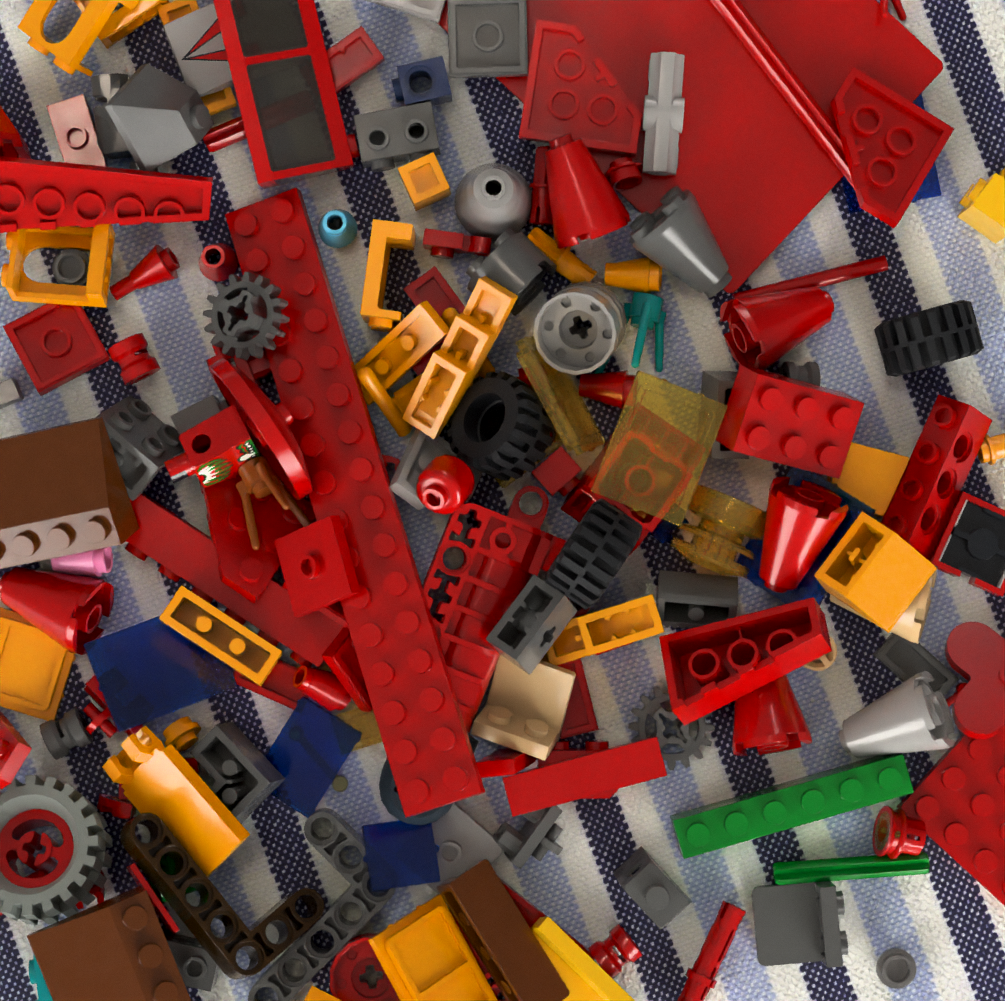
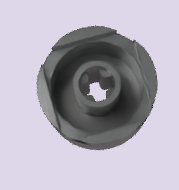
M509 228L498 237L494 244L496 249L486 259L480 256L470 265L466 271V274L471 277L467 289L472 293L478 279L487 276L518 295L511 310V313L516 316L543 290L546 285L541 279L546 272L553 276L557 265L523 232L515 233Z

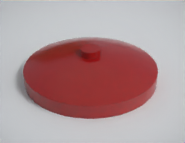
M221 358L208 367L226 402L229 406L235 405L252 442L261 455L267 458L272 470H275L284 486L298 501L313 492L304 456L289 427L294 422V419L284 404L279 402L275 405L253 380L226 359Z

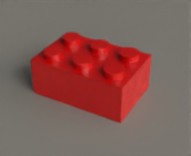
M740 364L716 441L734 452L839 479L864 402L844 392Z

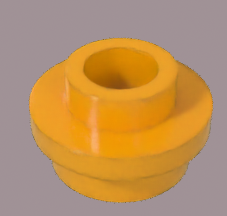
M189 716L182 717L163 731V736L166 739L164 744L166 747L172 744L179 752L185 751L199 740L197 734L201 731V727L198 722H192Z

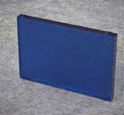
M303 696L297 701L296 708L265 756L285 778L271 795L309 818L315 812V808L355 744L361 740L362 732Z

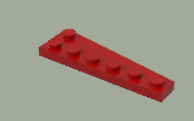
M0 156V233L17 232L18 229L31 228L54 230L57 227L65 226L87 228L95 227L99 224L119 223L121 226L138 225L144 222L155 224L209 220L213 177Z

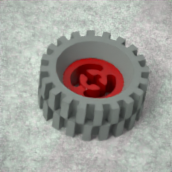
M25 775L26 784H22L14 778L11 784L6 786L8 791L0 792V913L15 921L20 919L26 924L38 925V920H42L49 925L58 922V915L61 913L67 917L79 913L75 905L80 901L88 906L95 899L89 893L94 884L103 888L107 878L100 872L102 867L111 868L113 857L105 851L106 847H113L112 838L104 830L108 826L104 817L75 788L67 783L64 785L57 778L46 776V780L43 781L37 775ZM42 826L58 828L63 838V844L60 846L47 834L42 832V835H40L36 831L31 830ZM43 847L46 848L44 854H37L36 857L33 856L35 850L39 851ZM19 858L22 863L37 872V869H39L43 873L49 874L40 878L22 877L18 871L16 861Z

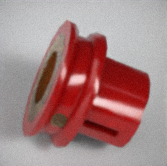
M888 805L883 806L878 813L873 828L872 842L874 853L879 857L887 855L890 859H896L901 853L919 855L926 841L927 831L925 822L907 818L906 812L902 808L893 810Z

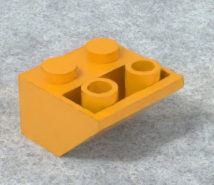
M862 511L814 576L826 592L889 633L937 568L898 534Z

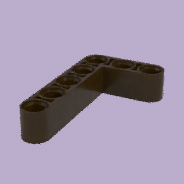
M142 813L126 822L122 827L120 838L125 850L223 973L229 978L243 979L260 972L323 915L324 900L321 895L314 889L303 888L283 897L247 928L162 819L152 813ZM137 824H142L148 828L150 832L148 843H143L137 839L135 835ZM163 855L173 859L175 863L173 875L166 874L162 870L160 860ZM189 886L195 888L200 895V902L197 907L190 905L186 900L185 892ZM297 899H302L307 905L308 912L305 918L300 917L295 910ZM213 918L219 919L225 926V933L222 938L216 937L211 931L210 925ZM268 924L274 925L279 932L276 944L271 943L266 937L265 930ZM239 949L244 950L249 956L250 963L246 970L240 968L236 962V954Z

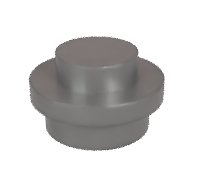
M892 948L880 955L876 963V972L884 985L900 989L913 981L916 975V963L913 957L905 950Z

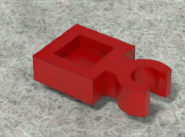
M425 228L423 247L424 249L431 250L430 256L443 259H453L454 253H468L488 257L490 255L492 238L467 236L464 233Z

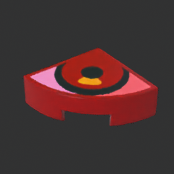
M99 794L97 809L100 812H111L114 817L127 820L136 814L137 809L129 799L119 800L117 796Z

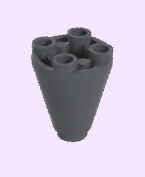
M675 186L660 199L663 205L651 215L648 211L643 212L630 224L629 227L633 231L630 234L629 243L636 250L699 293L704 292L710 298L724 289L732 280V276L728 272L729 266L695 196L689 190L682 191L679 186Z

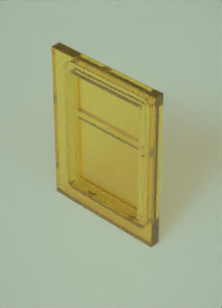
M534 336L525 337L515 342L520 350L516 352V356L568 451L574 450L576 456H579L588 451L592 452L595 448L605 444L606 441L582 397H579V391L568 373L559 372L545 362L536 348Z
M638 370L591 492L630 506L635 511L640 510L681 526L728 406L709 399L704 394L694 393L669 383L666 379H659Z

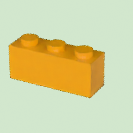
M182 585L159 617L161 622L260 687L283 654L280 649Z

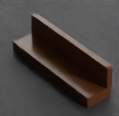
M487 859L479 861L459 876L448 878L436 887L506 1001H562L569 996L570 992Z

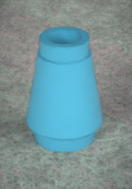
M342 209L328 211L319 222L318 231L320 238L325 244L333 248H342L349 245L357 234L355 218L349 212ZM340 218L343 223L341 228L338 230L330 229L328 226L329 222L333 223V219Z

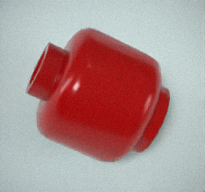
M451 455L437 456L418 476L416 494L420 502L427 509L437 514H451L456 512L472 494L475 486L474 475L470 467L463 460Z

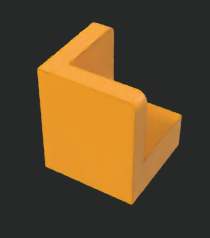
M434 152L398 168L400 178L415 211L451 195L450 186Z

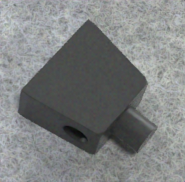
M642 846L613 872L625 892L660 930L666 927L692 903L691 899ZM638 867H640L635 874L630 876Z

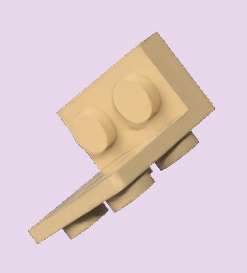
M500 655L495 667L487 704L474 720L471 734L545 761L555 747L556 742L559 741L576 676L575 672L541 660L529 675Z

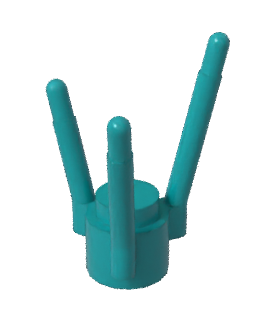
M635 292L633 293L631 303H624L627 323L631 319L630 325L638 328L631 365L633 368L639 366L647 330H653L655 324V369L657 372H662L664 322L666 312L662 311L664 299L648 293ZM611 356L603 365L595 370L594 374L603 373Z

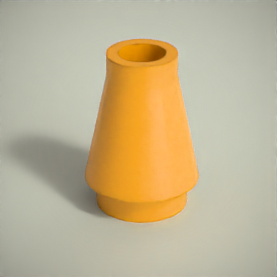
M648 257L615 263L606 262L605 286H614L651 294V291L660 292L662 286V267Z

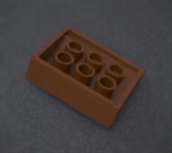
M102 416L0 439V569L122 545L139 529Z
M142 886L135 887L26 935L53 1001H191L147 891Z

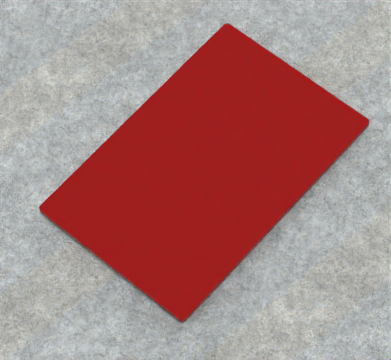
M446 0L440 22L437 24L448 33V1ZM527 0L528 72L536 20L574 24L618 81L619 86L630 101L635 104L642 114L636 156L588 149L604 175L610 169V163L618 158L631 157L634 163L640 162L643 165L645 131H642L644 99L645 95H648V72L651 53L675 52L685 55L682 98H685L682 133H679L676 175H651L642 173L641 170L642 182L639 185L617 192L641 214L648 211L651 215L663 205L660 199L673 187L679 186L682 191L689 190L695 196L729 266L728 272L732 276V280L722 289L728 294L734 293L844 176L710 0ZM739 0L836 128L837 125L830 103L853 66L911 102L943 70L942 61L889 12L887 17H881L880 4L876 0ZM528 76L495 77L524 104Z

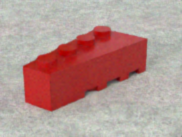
M814 597L659 637L671 710L684 726L832 651L825 614Z

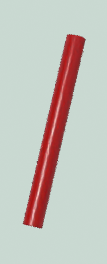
M882 255L733 294V299L812 286L820 288L887 271L888 262L886 256Z

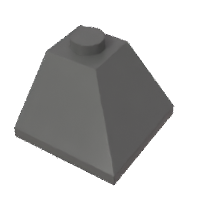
M148 63L141 65L105 105L108 114L136 164L143 171H152L196 146L214 125L209 110L204 105L197 90Z

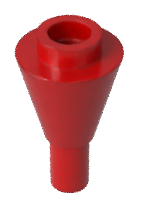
M155 245L130 271L127 277L109 287L110 292L116 300H119L137 288L142 289L177 279L178 274L176 270L180 268L179 261L170 248L163 249L161 246Z

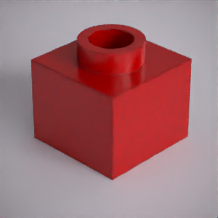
M560 446L533 470L531 475L551 497L557 492L564 497L581 482L576 475L582 469Z

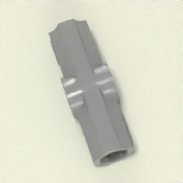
M675 52L651 53L648 72V95H645L642 131H645L642 173L660 176L676 175L679 133H682L685 98H682L685 55Z

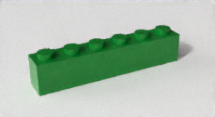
M903 754L881 755L670 815L680 853L684 859L908 795L914 793Z

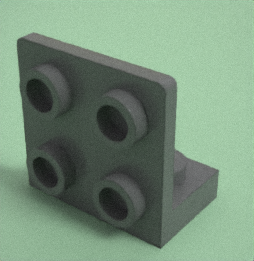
M131 395L97 416H102L128 496L132 501L142 494L159 470L165 466V461L185 452L178 438L180 436L178 431L174 427L164 424L152 413L151 408L145 402L135 399Z

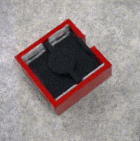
M964 491L960 492L930 562L938 567V570L953 577H960L961 573L969 576V584L995 596L1003 597L1005 593V510Z

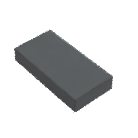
M891 633L872 654L902 682L917 673L928 671L935 679L929 682L933 692L941 690L943 695L959 680L920 643L910 642L894 633Z

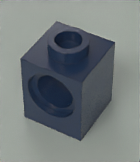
M443 56L397 66L399 78L391 79L397 103L405 101V106L431 101L432 106L452 102V93ZM420 76L426 77L432 82L431 88L422 94L415 93L410 88L412 80Z

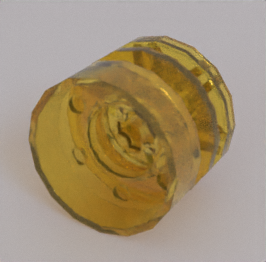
M696 484L686 509L700 518L699 524L696 526L688 523H679L677 528L693 536L689 543L673 537L670 547L681 553L687 561L723 576H739L747 579L750 569L734 561L737 555L755 560L756 554L743 546L742 542L744 538L763 541L766 512L739 499Z

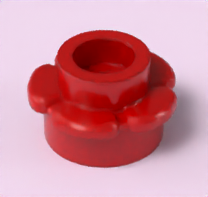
M622 157L612 161L609 165L610 169L605 173L607 180L615 191L628 190L642 182L640 171L643 169V165L640 162L634 163L631 157Z

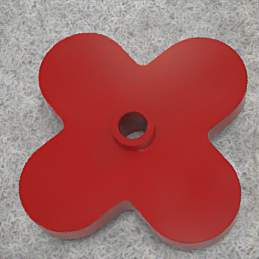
M965 622L956 626L951 631L945 645V656L949 665L968 681L956 697L952 715L956 726L962 733L975 739H988L997 735L1005 727V638L983 623Z

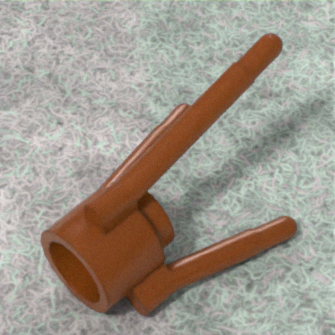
M266 457L253 458L239 468L238 473L242 481L238 482L235 486L242 499L248 533L254 550H258L260 545L250 494H254L256 498H263L272 493L283 509L288 510L290 508L303 527L312 524L280 482L275 470H272Z

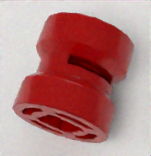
M143 333L125 338L107 350L112 361L117 362L122 369L120 376L125 386L142 381L161 369L156 358L149 355L147 351L148 343Z
M617 924L609 931V937L604 941H596L588 947L591 955L612 979L622 972V966L626 963H634L643 956L638 946L620 924ZM614 945L619 950L621 955H619L617 951L613 948Z

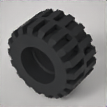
M959 300L883 322L874 329L888 376L897 377L978 354L984 348L971 301Z
M494 371L488 372L485 378L478 376L473 380V385L467 389L448 420V423L451 424V428L447 430L448 439L452 440L450 448L453 453L457 454V458L463 460L467 465L495 479L509 481L511 477L514 479L521 478L524 471L530 473L536 468L535 462L538 459L542 461L546 455L544 451L547 445L551 446L553 437L550 434L551 431L555 430L556 422L551 419L555 414L553 406L548 404L550 400L540 390L506 372L500 371L498 374Z
M599 499L591 505L546 573L545 583L584 609H588L599 600L628 558L641 536L642 525L604 499Z

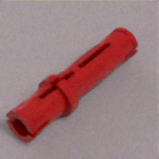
M726 901L722 902L697 960L692 968H688L685 974L688 978L677 1001H704L710 988H715L717 983L715 977L718 969L725 958L746 911Z

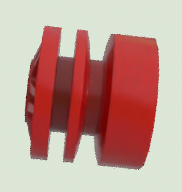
M363 933L351 938L335 955L330 967V990L334 997L342 1001H400L368 941L378 933ZM373 965L375 971H382L383 973L382 976L377 977L375 985H369L367 979H360V975L366 973V966Z

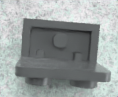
M831 881L757 886L752 890L757 959L761 965L774 966L822 961L827 968L843 967L842 955H848V941L846 931H840L838 915H844L845 913L842 891H836V886Z

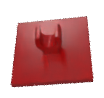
M135 863L128 865L126 869L137 885L142 886L147 891L154 910L169 932H178L180 929Z

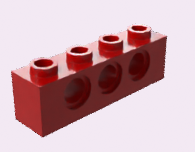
M942 395L937 396L881 521V524L898 534L929 561L992 423V419L973 406Z

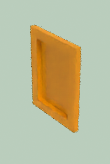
M0 607V706L46 721L55 720L61 700L64 698V690L72 664L76 659V653L69 652L15 611Z
M440 894L424 904L418 905L415 910L395 923L389 924L386 929L368 940L400 1001H498Z

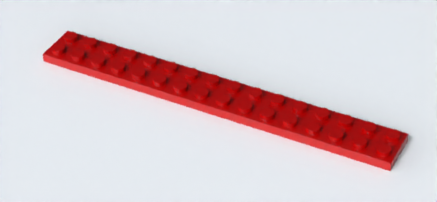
M295 187L227 213L225 218L242 274L249 272L256 275V278L261 275L270 279V285L278 286L282 290L277 298L284 299L289 304L281 310V314L290 317L289 322L280 323L279 328L286 333L285 337L275 336L273 341L275 342L276 349L265 348L280 401L294 419V422L289 427L302 451L313 488L309 498L316 521L330 515H340L361 591L358 594L341 600V605L405 817H411L484 793L485 789L397 502L390 488L389 476L357 377L301 191Z

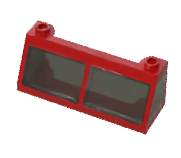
M213 0L258 184L266 189L354 168L353 158L360 157L355 133L349 135L346 133L315 1Z

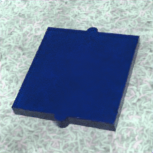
M399 820L362 826L366 852L363 861L368 865L371 892L441 881L436 855L439 851V846L435 845L432 823L421 826L407 824Z

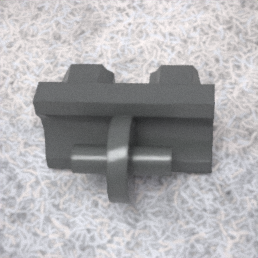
M555 805L522 814L528 820L520 831L504 822L494 834L493 839L505 851L504 854L510 862L520 869L531 855L539 861L542 860L548 850L559 855L563 848L555 840L563 829L554 822L562 813V810Z

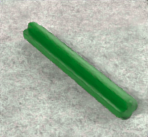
M920 852L917 856L901 853L896 859H890L887 855L880 857L871 855L777 862L773 864V879L778 885L921 875L929 873L930 864L928 854L925 852Z

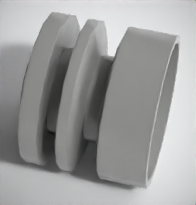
M588 281L569 284L549 299L536 316L533 335L538 352L547 364L559 372L578 375L594 371L609 359L624 339L627 325L624 306L615 293L602 284ZM580 319L582 321L589 320L592 326L587 330L585 327L578 328L576 323Z

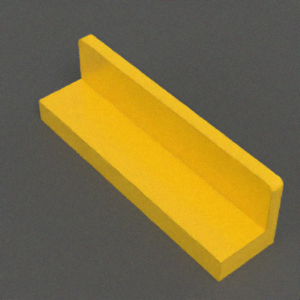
M548 916L540 917L531 927L532 932L570 992L569 996L562 1001H635Z

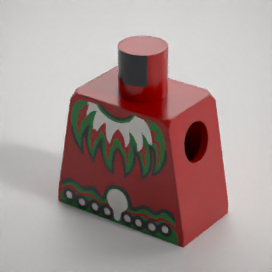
M233 404L181 433L178 438L185 452L165 461L164 464L174 484L196 474L202 486L209 487L239 475V468L245 462L259 457Z

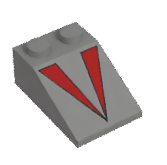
M232 0L246 57L305 47L287 0ZM214 2L163 25L184 84L197 90L200 97L234 86ZM304 56L248 65L251 80L301 64Z

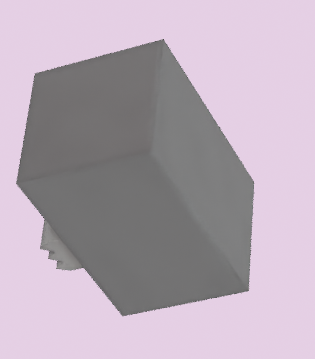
M10 378L0 382V409L24 399L16 379Z

